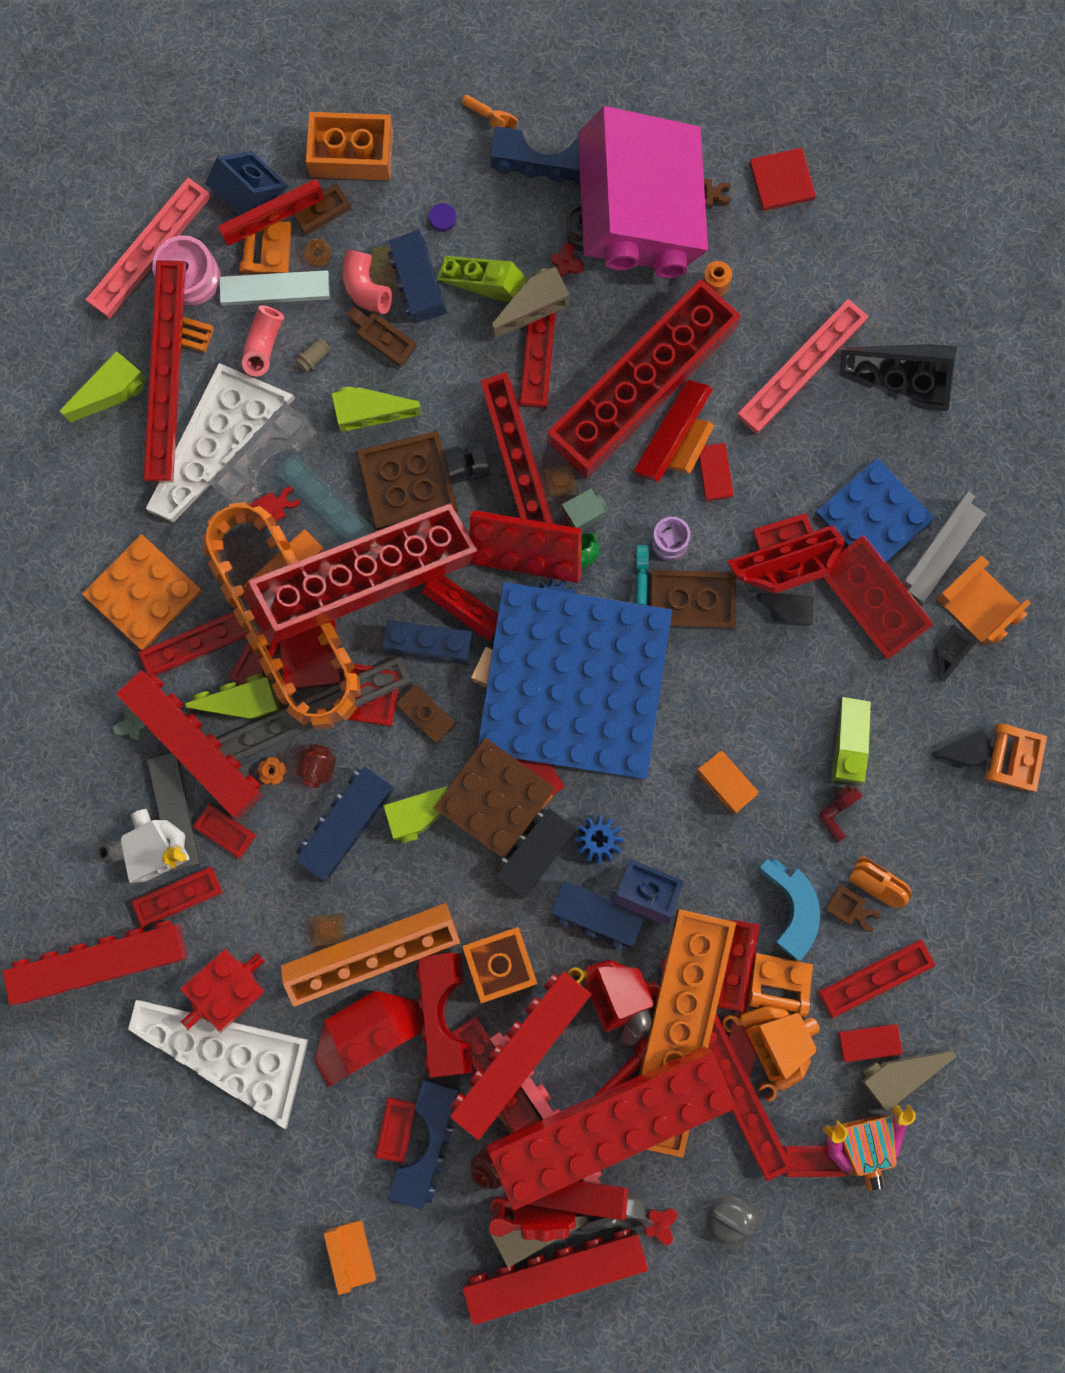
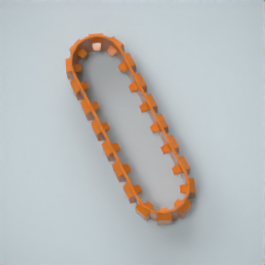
M247 502L229 504V507L221 511L217 510L207 522V533L202 535L203 552L211 559L208 565L220 584H223L220 588L227 601L233 608L237 607L233 613L245 632L250 631L246 638L253 651L258 656L263 655L259 663L266 676L271 681L276 680L272 688L279 701L283 705L289 704L286 711L299 723L305 726L310 722L316 730L334 728V723L342 719L347 721L357 709L354 703L356 697L361 696L360 679L357 674L350 673L355 666L344 647L337 649L342 642L332 624L320 625L323 633L318 639L321 645H331L336 655V658L331 661L334 670L342 668L344 670L346 680L340 682L341 691H345L342 699L338 698L333 704L335 707L330 711H327L326 708L317 709V714L308 713L310 707L304 702L296 706L291 696L297 691L293 683H284L279 673V670L284 665L280 658L272 660L266 648L268 642L263 634L259 635L253 623L255 618L251 610H246L240 598L244 593L242 585H233L228 575L233 568L229 561H221L219 551L224 550L223 541H221L224 535L236 524L254 522L253 525L259 530L264 527L270 530L272 536L267 540L270 549L279 547L285 559L279 564L280 568L296 563L298 559L292 550H288L291 546L279 525L276 526L277 523L272 515L260 506L252 508Z

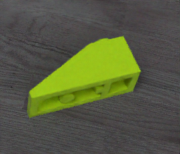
M116 351L65 404L60 413L70 423L125 402L131 396L139 395L144 389V383L147 380L135 366Z
M343 387L338 392L332 393L341 433L422 415L419 401L359 387Z
M842 697L830 781L857 786L865 782L869 754L871 702Z
M448 786L384 805L393 839L395 841L401 840L402 844L418 840L417 834L423 833L442 815L433 806Z

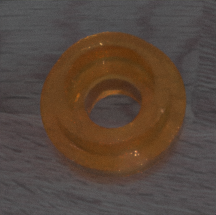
M322 239L311 240L305 248L307 261L314 266L327 264L332 257V249L329 243ZM316 250H322L324 253L323 255L316 257L314 256V252Z

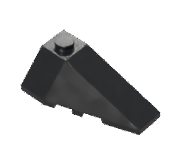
M918 344L842 347L839 375L869 388L877 384L890 389L888 395L894 398L897 397L898 393L914 400L911 405L921 409L948 411L955 372L957 346Z

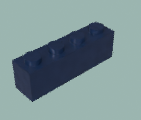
M366 766L361 771L357 769L348 781L350 784L349 788L344 794L340 792L331 803L332 811L327 817L323 815L313 828L316 831L309 841L305 839L296 851L298 857L295 861L325 882L328 881L395 789Z

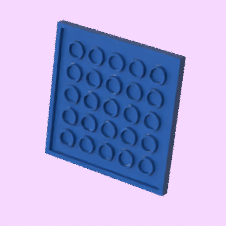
M503 582L477 746L486 737L515 759L647 779L672 610Z

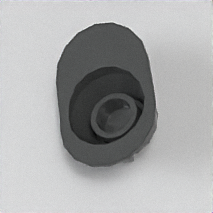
M628 1192L625 1220L598 1216V1220L581 1226V1231L598 1233L626 1227L642 1229L652 1227L654 1222L646 1219L642 1195L639 1192Z
M724 1193L721 1194L720 1199L709 1210L706 1234L714 1241L737 1253L750 1236L753 1237L754 1230L765 1218V1215L738 1197Z

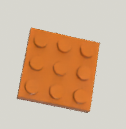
M141 534L82 595L141 650H144L192 603L202 590Z

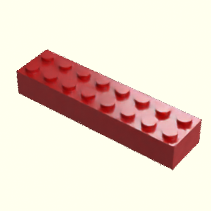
M700 279L547 431V443L588 479L738 328L741 314Z
M450 503L251 579L247 582L243 597L270 646L468 566L475 556L477 549Z
M704 1046L486 1145L511 1208L514 1211L735 1109L736 1106L713 1051Z

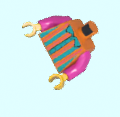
M895 1105L892 1108V1112L896 1117L893 1119L892 1116L879 1114L843 1124L837 1120L835 1126H825L823 1130L828 1136V1156L847 1174L854 1176L863 1175L867 1190L884 1188L881 1170L896 1166V1158L899 1155L907 1125L912 1124L916 1118V1114L910 1105L906 1106L904 1112L899 1105Z

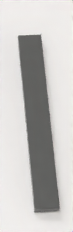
M400 656L357 675L360 679V686L364 683H373L379 690L376 691L373 686L363 687L361 689V698L358 699L356 697L354 705L356 708L361 707L378 697L381 698L392 693L395 689H401L412 684ZM384 670L398 671L400 673L398 681L393 683L395 675L383 674L379 672ZM337 684L295 704L298 706L304 702L310 707L308 713L317 714V709L326 708L327 711H330L335 707L333 704L336 700L341 698V685ZM284 708L218 738L223 744L219 749L226 756L231 753L238 761H241L314 728V726L310 722L303 726L286 711L287 708Z

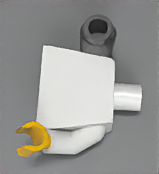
M147 809L136 811L130 815L135 829L123 835L121 841H105L98 845L95 850L96 858L105 864L125 861L130 883L149 881L190 860L184 849L185 834L167 820L151 821Z

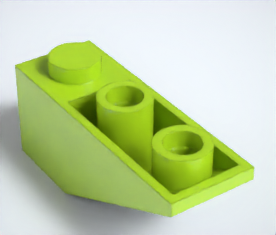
M445 256L437 276V280L504 302H511L527 280L511 261Z
M263 673L246 678L247 683L237 686L236 682L219 687L220 692L212 695L209 694V691L198 693L192 696L193 701L185 703L187 708L244 718H258L282 710L281 703L272 688L274 681H271L268 677L264 678Z

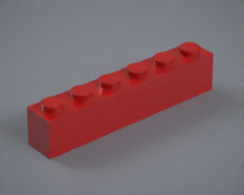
M505 372L480 380L520 518L554 524L515 390L508 373Z
M141 670L116 695L232 817L240 819L264 796L258 790L262 785L251 774L246 777L239 770L242 764L231 753L226 756L219 749L223 744L212 733L207 736L200 729L203 723L193 713L187 715L181 709L184 704L174 693L168 696L162 689L165 684L156 674L152 672L148 675Z
M171 921L154 924L155 930L144 932L143 928L125 932L126 937L115 940V936L98 939V945L87 948L86 943L71 946L68 948L69 953L58 955V951L40 955V961L30 963L29 959L12 962V968L2 970L9 1005H20L187 960L188 956L181 925H172Z
M564 971L559 976L554 973L543 986L547 990L540 1000L535 997L525 1009V1012L529 1015L521 1024L519 1021H516L506 1034L510 1039L502 1048L498 1044L487 1059L491 1063L484 1072L478 1069L468 1083L472 1088L465 1096L460 1093L449 1106L453 1111L450 1117L477 1140L482 1137L592 995Z
M629 1227L612 1232L613 1237L602 1240L601 1236L585 1240L584 1246L573 1249L572 1245L556 1249V1255L544 1258L543 1254H538L527 1258V1264L519 1267L503 1265L497 1268L498 1273L486 1276L485 1272L469 1276V1282L464 1283L463 1291L472 1324L483 1323L649 1271L637 1230L630 1231Z

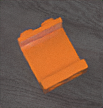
M981 555L936 600L985 647L991 642L995 645L1008 634L1004 629L1011 622L1016 626L1027 615L1024 610L1031 603L1026 599L1020 604L984 569L989 562Z

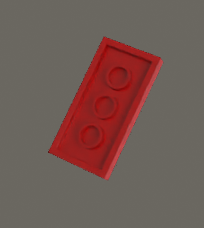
M475 510L470 514V538L477 549L471 564L574 583L579 582L581 578V528Z
M862 535L839 554L830 575L823 577L887 660L935 625L865 535Z

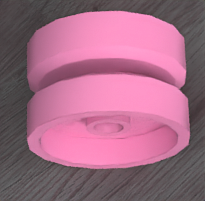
M178 235L167 239L158 247L153 257L152 270L154 276L156 260L184 261L186 263L184 305H198L215 295L220 286V268L218 262L200 240L191 236Z

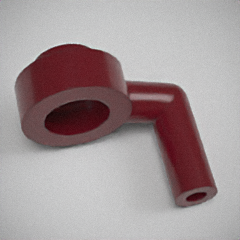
M849 785L835 794L837 801L819 813V819L837 843L847 836L833 817L863 797V794L857 787L851 789Z

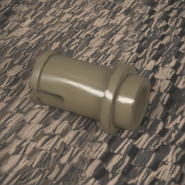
M318 338L303 354L299 353L295 361L307 373L309 370L313 371L315 369L314 366L331 349L325 341Z

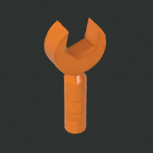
M469 95L463 97L462 105L485 118H490L489 124L493 128L496 126L504 128L507 126L510 129L516 128L518 119L504 111H493L492 108Z

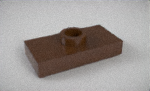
M417 684L396 703L435 744L456 725Z

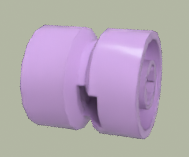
M667 517L658 522L652 537L654 554L664 561H675L685 554L690 541L688 525L677 517Z

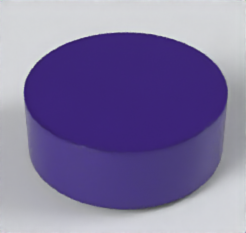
M439 203L433 206L429 213L431 226L439 232L451 230L456 224L454 208L446 203Z

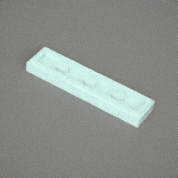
M328 270L220 277V303L222 306L330 299Z

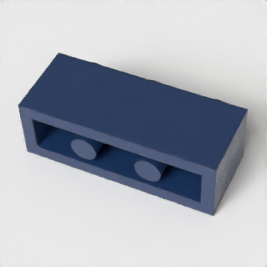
M420 230L388 240L391 251L387 253L392 267H397L399 275L395 276L399 291H404L406 300L402 302L407 316H413L416 323L447 314L448 312L429 251Z
M387 620L382 648L386 654L469 665L473 635L471 631Z
M565 880L551 912L552 915L556 916L554 922L571 928L572 923L583 927L581 933L598 939L599 934L610 938L608 944L625 950L626 946H634L645 917L614 904V900Z

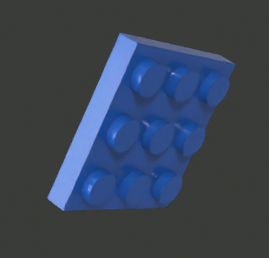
M878 458L815 513L827 527L833 525L844 538L846 547L862 535H865L885 562L892 558L935 519Z

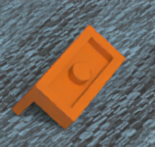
M719 751L696 771L697 775L733 815L758 795V790L723 751Z
M362 1221L326 1230L324 1238L338 1295L350 1292L353 1287L374 1282L376 1275Z

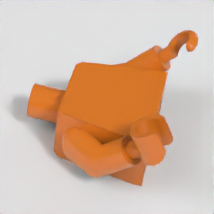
M767 1006L742 1013L741 1018H737L734 1015H728L724 1018L723 1028L728 1033L731 1032L726 1025L728 1019H733L737 1026L744 1025L747 1028L745 1031L769 1080L760 1082L758 1091L766 1087L772 1088L771 1094L764 1097V1100H774L779 1089L784 1091L804 1079L811 1063L810 1057L816 1053V1046L811 1037L819 1033L820 1027L815 1019L809 1017L803 1021L798 1013L789 1014L785 1009Z

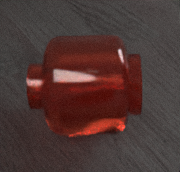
M310 744L309 747L301 750L296 774L301 779H304V785L320 788V784L329 783L332 780L336 756L331 753V748L319 744Z
M485 1145L470 1162L471 1178L477 1186L483 1189H498L502 1184Z

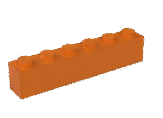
M447 903L281 965L282 982L293 1007L460 944L457 929Z

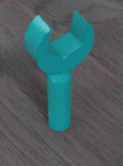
M638 545L636 550V571L638 573L636 575L635 604L646 605L647 575L645 572L648 571L649 545Z

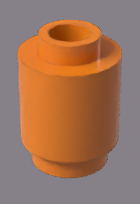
M722 261L712 262L705 269L703 281L719 296H723L729 289L732 278L731 268Z

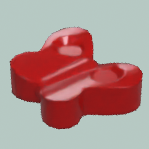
M565 244L559 254L552 255L551 262L558 266V272L561 277L566 276L568 273L578 274L583 271V263L573 257L574 247L572 244Z
M671 1208L662 1212H658L656 1209L650 1210L648 1216L654 1224L652 1227L645 1229L646 1234L649 1237L657 1236L664 1245H670L673 1242L670 1225L678 1217L676 1210Z

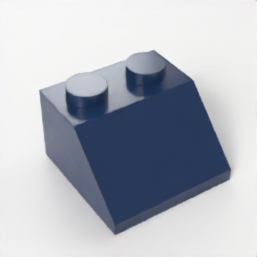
M253 151L217 157L205 182L214 195L222 199L236 216H240L275 199L288 187Z

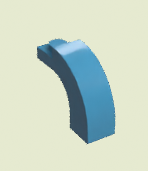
M766 859L757 870L785 893L790 904L788 924L773 943L795 961H801L814 943L819 929L820 907L817 895L810 881L799 869H795L788 876L786 874L787 868L779 861L773 859L771 862L769 859Z

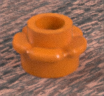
M268 757L266 761L260 762L257 769L258 773H260L259 779L264 784H279L286 773L284 763L279 762V759L276 757ZM271 768L274 769V773L272 774L269 773V770Z

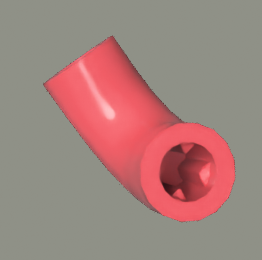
M346 250L343 262V283L347 294L357 306L370 312L386 314L392 304V292L388 286L372 283L369 276L372 256L358 251Z
M260 305L257 309L242 355L244 371L250 376L255 377L262 376L268 371L271 352L284 320L282 313L264 305Z

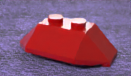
M832 525L728 560L727 563L738 580L767 593H778L830 575L844 545V538Z
M375 990L324 1020L315 1063L328 1087L420 1034L424 1024V1014L420 1010L418 1002Z

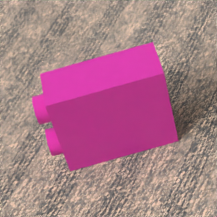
M603 106L578 132L584 256L605 259L606 266L613 270H628L641 265L654 268V274L660 278L680 277L687 273L688 265L708 251L701 127Z

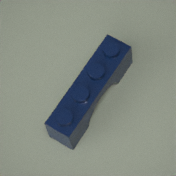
M495 127L490 153L491 168H495L496 171L505 174L510 173V171L521 172L522 175L529 178H534L537 175L547 176L555 182H561L564 179L572 180L581 186L578 139H575L565 151L547 155L533 150L525 141L522 130Z
M428 1079L423 1080L414 1110L424 1118L428 1125L430 1133L429 1147L426 1154L417 1162L397 1168L388 1200L423 1210L425 1203L431 1204L436 1186L431 1184L434 1172L440 1174L445 1156L440 1155L443 1143L449 1144L454 1128L448 1125L451 1118L450 1115L453 1112L449 1106L456 1099L458 1088Z

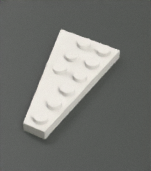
M219 363L175 450L174 482L158 483L146 507L147 511L174 522L295 399L294 395Z
M136 1000L128 1030L153 1046L165 1051L174 1057L175 1060L183 1065H187L198 1072L197 1074L235 1098L242 1100L260 1114H264L275 1121L282 1128H287L308 1039L235 1022L220 1034L211 1023L204 1021L202 1018L188 1031L180 1021L191 1012Z

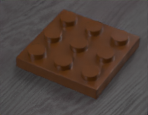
M438 431L357 450L377 531L450 503L455 512H458Z
M484 737L433 808L496 854L505 858L555 788Z

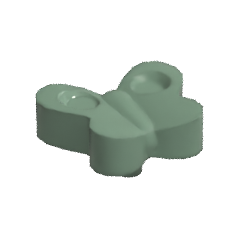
M126 706L124 721L117 723L113 727V731L119 736L130 735L132 739L137 740L141 737V729L146 727V725Z

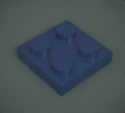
M630 859L613 903L668 926L684 881Z

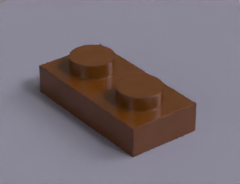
M337 183L322 191L323 201L292 215L305 236L352 209L351 204Z

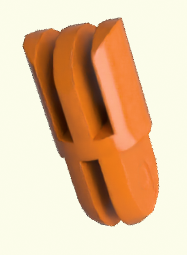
M864 856L858 858L848 880L891 907L902 908L908 904L912 892L904 881Z

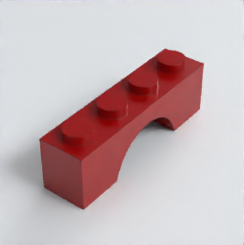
M451 952L418 959L419 965L416 967V976L418 981L421 982L422 994L419 995V1007L424 1014L422 1038L427 1046L424 1064L426 1071L429 1072V1078L472 1074L470 1043L456 1038L450 1032L445 1021V1005L449 996L456 988L464 984L461 954Z

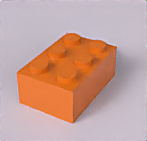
M309 112L306 165L310 178L390 181L393 146L391 115Z

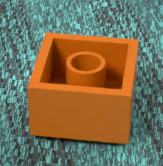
M519 927L462 946L481 1003L538 984Z

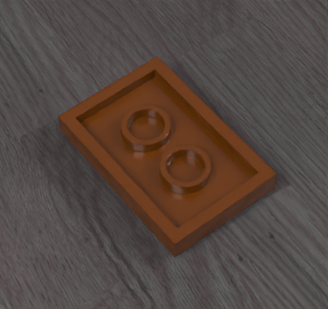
M652 569L650 606L672 610L670 628L735 630L737 578L733 572Z

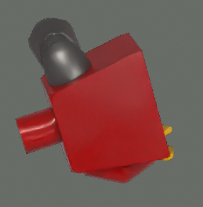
M605 960L587 966L585 971L577 967L571 968L568 975L570 977H580L576 982L581 986H584L586 983L588 991L592 994L591 998L604 1031L609 1032L625 1025L618 1035L619 1043L626 1048L638 1045L645 1031L651 1028L652 1021L649 1010L653 1007V1000L657 999L658 985L655 982L645 983L642 973L638 968H627V966L613 960Z

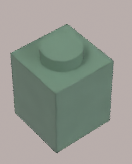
M592 488L562 504V513L570 526L581 528L582 531L605 519L606 503L600 494L595 495Z

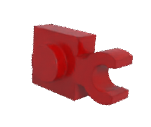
M290 486L286 487L278 498L275 497L273 492H270L248 505L252 508L262 507L278 522L286 517L283 511L285 508H297L301 502L299 499L293 502L287 501V496L294 492V489Z

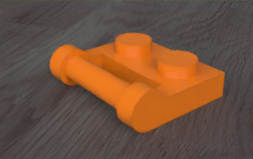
M280 221L259 231L263 232L261 264L253 263L255 234L244 239L243 259L239 263V273L259 275L289 272L291 222Z
M995 724L994 733L996 734L990 769L986 771L984 780L1027 792H1037L1047 736L1006 724ZM1008 737H1012L1014 741L1008 772L1003 774L1001 770Z
M756 953L748 994V1006L758 1008L761 1005L796 1012L802 1017H807L810 1009L809 995L813 964ZM761 986L798 993L797 1000L761 994Z

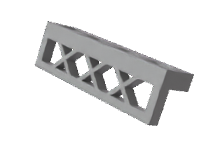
M970 492L959 502L903 582V585L914 599L922 604L986 515V513L971 504L976 496Z

